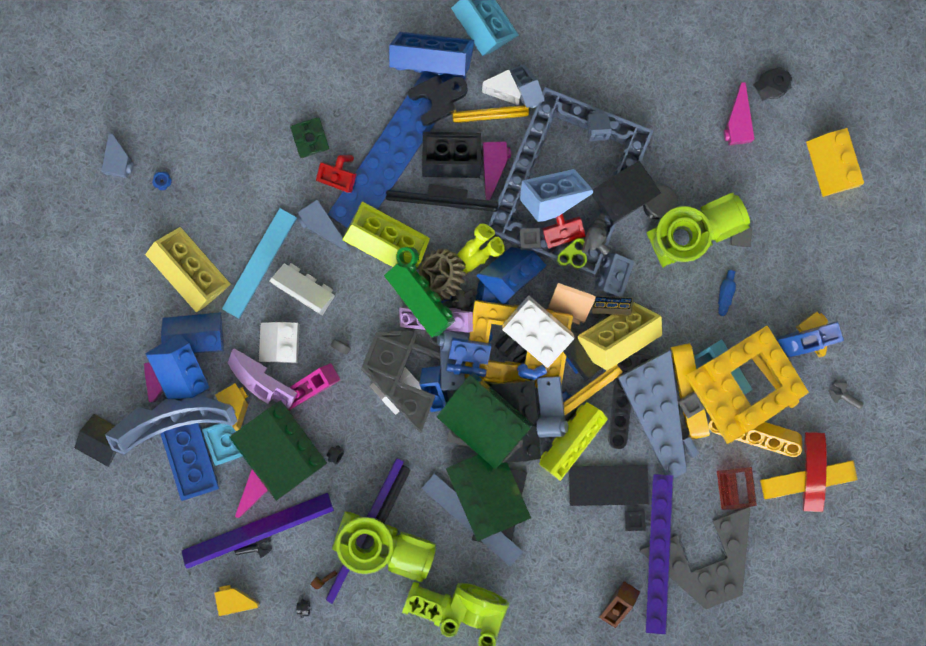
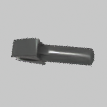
M833 384L840 389L842 394L837 395L833 391L828 390L835 403L843 399L858 410L862 409L864 405L847 393L846 388L849 386L848 384Z

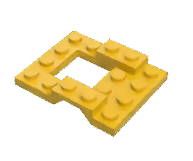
M475 300L473 331L470 332L469 340L489 343L491 324L503 325L519 305H503ZM545 309L571 331L572 314ZM527 351L525 364L529 369H535L544 365ZM564 352L548 368L545 366L547 374L541 377L560 376L562 385L566 361ZM489 360L488 365H479V368L486 369V376H479L484 381L501 383L528 380L518 375L517 367L523 363L505 361L504 363ZM465 362V366L472 367L473 362ZM464 374V378L469 377V374ZM535 379V387L538 388L537 379Z
M768 325L686 375L687 380L727 444L756 428L809 393ZM760 354L780 387L750 405L732 376L731 371Z

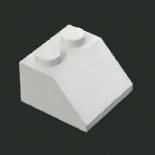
M287 322L261 323L259 362L298 363L300 324Z

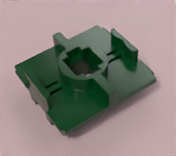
M313 118L290 127L300 158L330 149L320 118ZM313 133L315 140L307 142L305 135Z

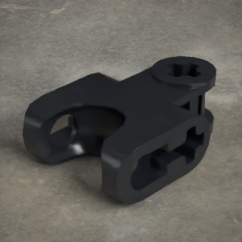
M438 75L409 89L407 95L411 100L427 98L432 102L430 111L421 117L423 126H430L455 113L457 109L454 102L464 98L468 88L466 81L461 77H453L443 83ZM455 85L462 86L460 92L454 90Z

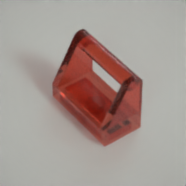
M752 467L717 471L722 510L757 506ZM745 472L748 503L739 504L736 473Z

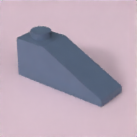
M525 64L509 70L521 94L520 99L526 108L537 107L541 102L545 101L538 79Z
M318 200L298 212L300 215L298 221L303 228L308 227L316 235L346 252L350 251V248L343 241L342 236Z

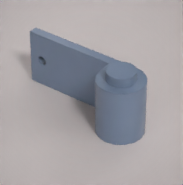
M445 330L437 337V344L440 346L441 390L457 391L465 381L464 374L456 375L453 372L446 371L447 363L455 364V359H449L448 355L452 337L468 340L467 332Z
M561 377L537 378L541 417L537 421L538 436L564 437L565 433L568 432V423L565 421Z

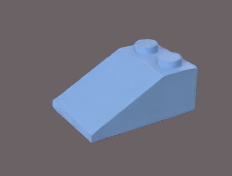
M575 169L523 180L520 201L538 222L556 218L591 195L593 189Z

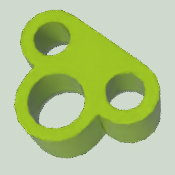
M576 239L560 252L557 257V262L560 266L570 265L574 269H581L585 266L587 262L586 254L582 253V249L577 250L575 247L577 243H580L583 248V239ZM575 255H580L583 258V264L575 265L572 258ZM561 256L567 257L566 263L561 262Z

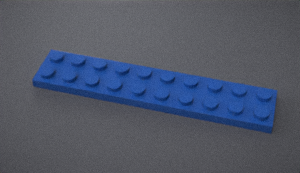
M425 71L414 86L438 75ZM447 73L439 75L443 83L455 77ZM466 75L461 76V78H463L464 80L467 77ZM458 84L455 85L454 90L458 91V89L460 88ZM407 95L356 171L357 175L352 192L343 191L327 214L328 216L348 228L361 202L377 210L387 196V190H391L422 145L423 132H430L436 124L423 126L421 123L422 115L432 108V102L429 99L419 98L411 100Z

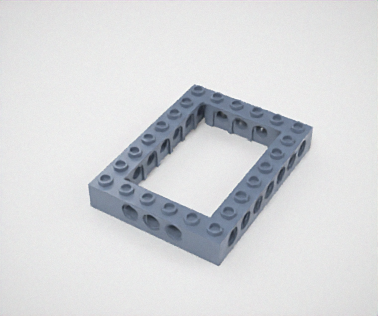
M546 87L542 93L545 101L536 107L498 200V211L493 213L488 225L495 231L493 237H500L503 241L520 248V229L526 228L522 226L523 224L511 222L520 202L522 181L529 179L554 117L588 130V114H591L592 111H603ZM608 113L612 131L609 139L626 145L615 171V176L636 162H641L653 130ZM600 208V211H599L597 217H599V214H600V213H603V211L601 210V208ZM605 216V245L607 246L616 224L612 226ZM540 234L541 248L525 250L534 251L537 255L557 262L560 252L569 245L564 243L548 249L544 235ZM598 248L594 251L588 249L585 253L587 256L585 266L575 270L594 277L603 257ZM575 255L572 258L575 265L583 264V258L580 255ZM566 256L560 257L561 262H567Z

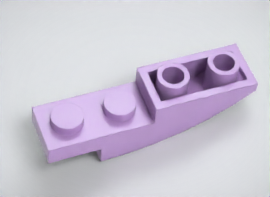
M408 307L399 308L400 327L425 330ZM449 308L453 313L452 317L455 319V322L446 330L472 332V312Z
M236 349L232 350L228 364L235 376L250 392L267 404L271 400L275 402L281 400L287 409L292 406L297 392L265 374L267 368Z

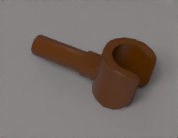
M334 570L322 580L317 576L310 585L318 590L328 580L336 576L337 572Z

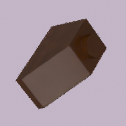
M623 581L599 618L616 628L634 607L640 591Z

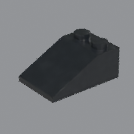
M638 161L594 188L591 195L613 226L660 195L661 192L641 162Z

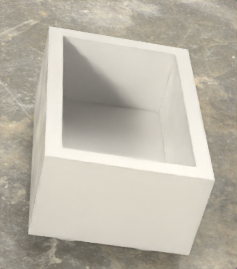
M529 295L503 323L502 328L547 368L574 339V334Z

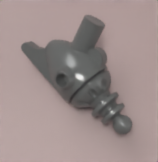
M600 213L599 217L594 221V225L590 226L587 230L582 253H586L588 249L594 251L597 248L603 255L609 253L610 250L605 245L604 213Z
M472 288L466 293L463 289L456 290L457 296H452V308L470 312V307L473 303L471 298L477 295L476 289Z

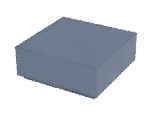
M691 437L683 439V445L690 457L694 458L699 455V451Z

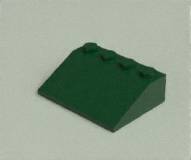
M475 372L469 375L437 415V418L494 469L502 463L534 426Z
M281 400L229 437L275 501L327 464L326 460Z
M476 455L446 468L477 542L531 519L507 462L501 463L494 469L480 455Z

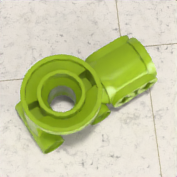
M734 192L700 207L701 211L687 206L676 207L668 211L661 218L656 228L646 232L662 268L677 261H694L713 245L712 240L718 243L749 229L750 218L740 197L735 195ZM682 229L687 231L689 241L686 245H679L674 241L673 233L676 230Z
M345 511L332 550L338 553L341 562L353 572L360 574L374 573L386 567L387 564L390 572L423 582L431 568L436 544L405 532H400V535L397 536L398 529L383 524L381 521L371 517H361L355 513ZM359 535H371L374 539L373 545L369 549H361L356 543Z
M413 582L402 613L407 615L412 613L434 622V625L438 627L441 624V632L446 637L456 635L461 622L468 626L481 629L478 639L479 646H496L498 634L509 607V602L504 597L468 583H458L453 597H451L449 594L445 593V595L419 586L420 583ZM448 622L454 623V626L449 625ZM488 636V637H491L492 639H491V640H488V639H486L485 637Z

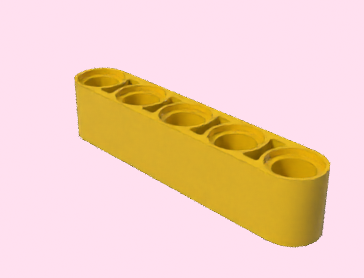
M690 343L670 347L680 399L694 391L686 378V375L696 370L694 354ZM705 409L689 419L683 412L686 428L689 429L690 433L688 437H691L693 440L710 435Z
M709 417L708 427L710 431L721 435L715 423ZM763 422L736 439L790 457H797L802 452V436L800 433L767 422Z
M854 460L827 466L826 487L858 480ZM805 471L761 479L760 483L764 499L804 492Z

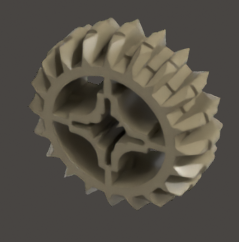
M448 249L431 250V255H425V261L422 260L421 267H417L420 276L425 277L429 282L428 286L440 296L441 301H444V299L450 300L451 295L457 296L456 290H462L460 284L465 283L462 277L466 275L463 272L466 267L462 264L463 260L456 253Z

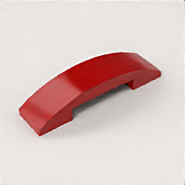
M805 432L804 452H806L803 511L823 512L827 475L825 433Z

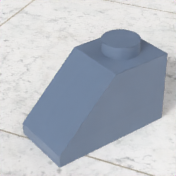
M592 111L591 114H588L589 141L608 140L612 133L608 113Z
M109 133L101 171L107 175L128 178V174H131L133 171V162H131V158L118 139Z

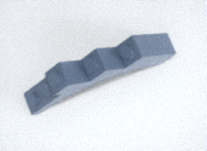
M205 390L193 398H185L182 401L166 398L152 411L138 407L106 433L105 436L112 450L125 455L145 440L179 426L206 422L233 426L238 420L235 410L230 404L215 400L213 394Z

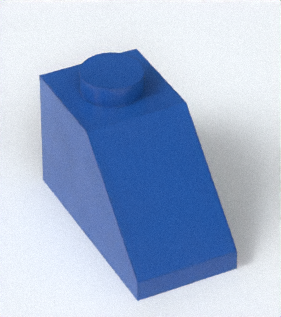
M440 366L422 368L419 383L421 390L436 395L430 412L441 411L449 400L447 390H441Z

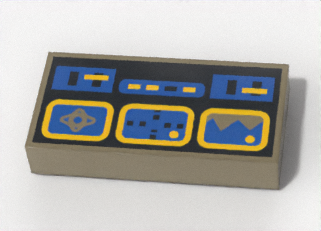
M596 296L592 306V313L631 315L634 299L633 297Z

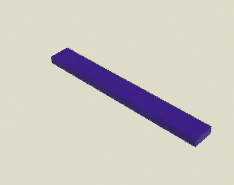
M398 458L395 459L367 517L376 518L404 461ZM361 534L357 537L356 543L360 548L367 534ZM344 564L326 597V601L333 604L350 570Z
M325 493L181 550L184 565L187 569L330 513L334 511L328 493Z

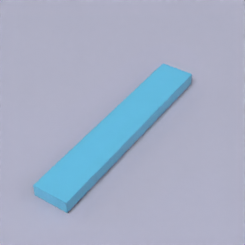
M279 208L222 308L224 311L240 319L297 217Z

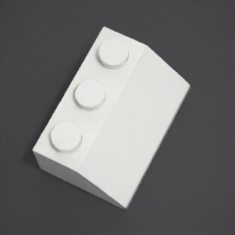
M284 263L270 279V282L320 315H323L335 297L332 294L333 289L325 284L322 287L315 283L317 279L311 275L306 274L304 276L299 273L300 269L292 263L288 266Z

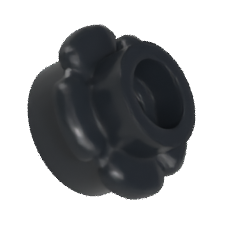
M339 445L329 449L327 453L328 462L335 464L340 462L344 451L340 449Z
M301 599V603H297L296 613L300 614L301 618L310 616V609L308 610L310 601Z

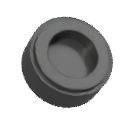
M334 339L331 343V347L343 354H348L351 347L337 339Z

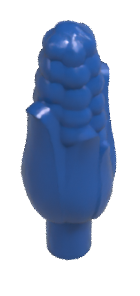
M728 270L726 279L720 285L718 313L720 316L727 314L736 290V283L734 281L735 271Z

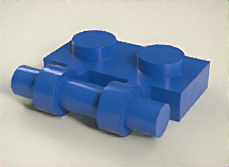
M452 337L448 356L449 359H455V364L447 363L446 371L453 372L456 375H460V373L471 375L475 372L478 376L485 377L486 369L479 368V365H488L491 344ZM462 361L473 362L472 367L462 366Z

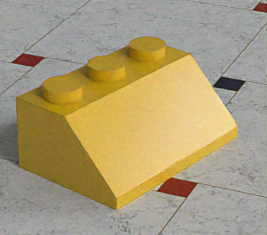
M848 128L830 132L806 142L822 197L860 187L864 184Z

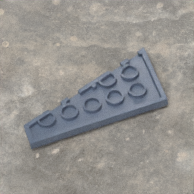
M668 349L617 376L665 475H674V478L687 472L672 356L671 350Z

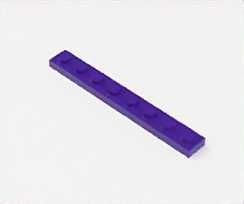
M653 474L646 633L666 635L674 475Z

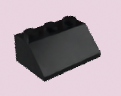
M423 132L422 177L480 178L481 133Z

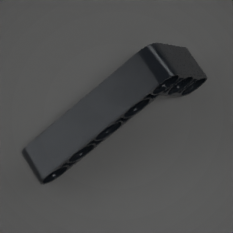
M632 354L627 357L630 360L629 368H623L621 363L617 365L623 374L640 365L641 360L645 359L648 361L655 356ZM618 378L614 379L608 438L609 445L613 449H622L627 445L631 404L623 388L619 385ZM619 396H623L627 400L624 407L617 405V398ZM618 415L625 419V423L621 427L615 424V418ZM616 435H620L623 439V443L620 446H615L613 443V437Z

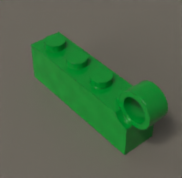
M403 247L398 250L396 255L398 263L384 277L431 337L439 336L455 322V319L452 317L453 313L449 308L444 307L440 296L430 289L427 279L420 276L416 271V264L419 260L418 251L413 247ZM406 251H409L412 255L410 263L404 260V253Z

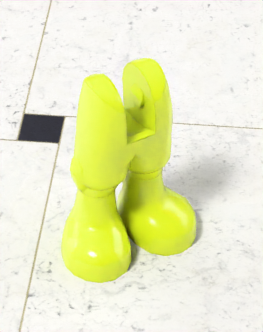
M479 224L474 230L476 237L467 241L465 246L457 253L458 257L466 264V268L463 270L466 274L479 265L485 264L490 255L498 257L505 251L500 237L493 238L485 248L480 250V246L495 235L494 229L486 224Z

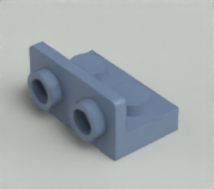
M616 253L605 255L601 261L600 272L595 279L594 289L616 297H623L634 261Z

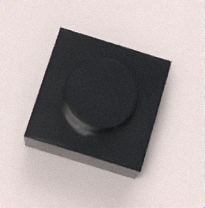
M625 511V531H646L645 511Z

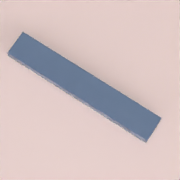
M434 473L422 489L473 533L456 492ZM502 532L481 540L509 566L523 552Z

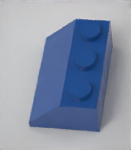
M510 247L482 270L477 277L504 305L531 282L547 265L534 251Z
M221 312L166 317L162 319L161 343L180 333L190 344L194 354L224 351Z
M180 333L145 353L167 399L193 398L210 388L190 344Z

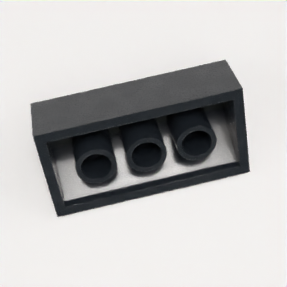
M516 380L489 384L490 387L534 424L502 463L541 459L540 440L537 433L538 416L535 381Z

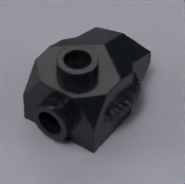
M778 67L764 72L760 76L759 81L754 83L753 86L758 91L762 101L778 99L792 88V77L788 71Z

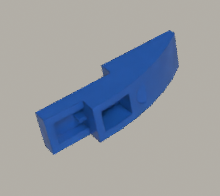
M836 321L802 332L796 331L776 337V340L786 356L792 357L824 349L825 346L844 341L839 323Z

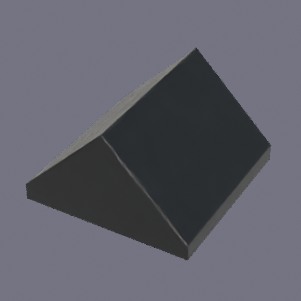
M93 414L79 431L74 448L109 467L117 452L111 449L105 434L114 428L115 425Z

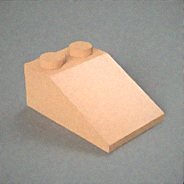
M558 283L554 289L548 309L553 310V312L572 314V323L580 325V322L584 323L596 296Z

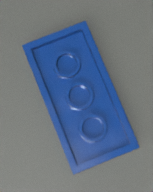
M199 423L179 426L160 433L181 501L220 489Z

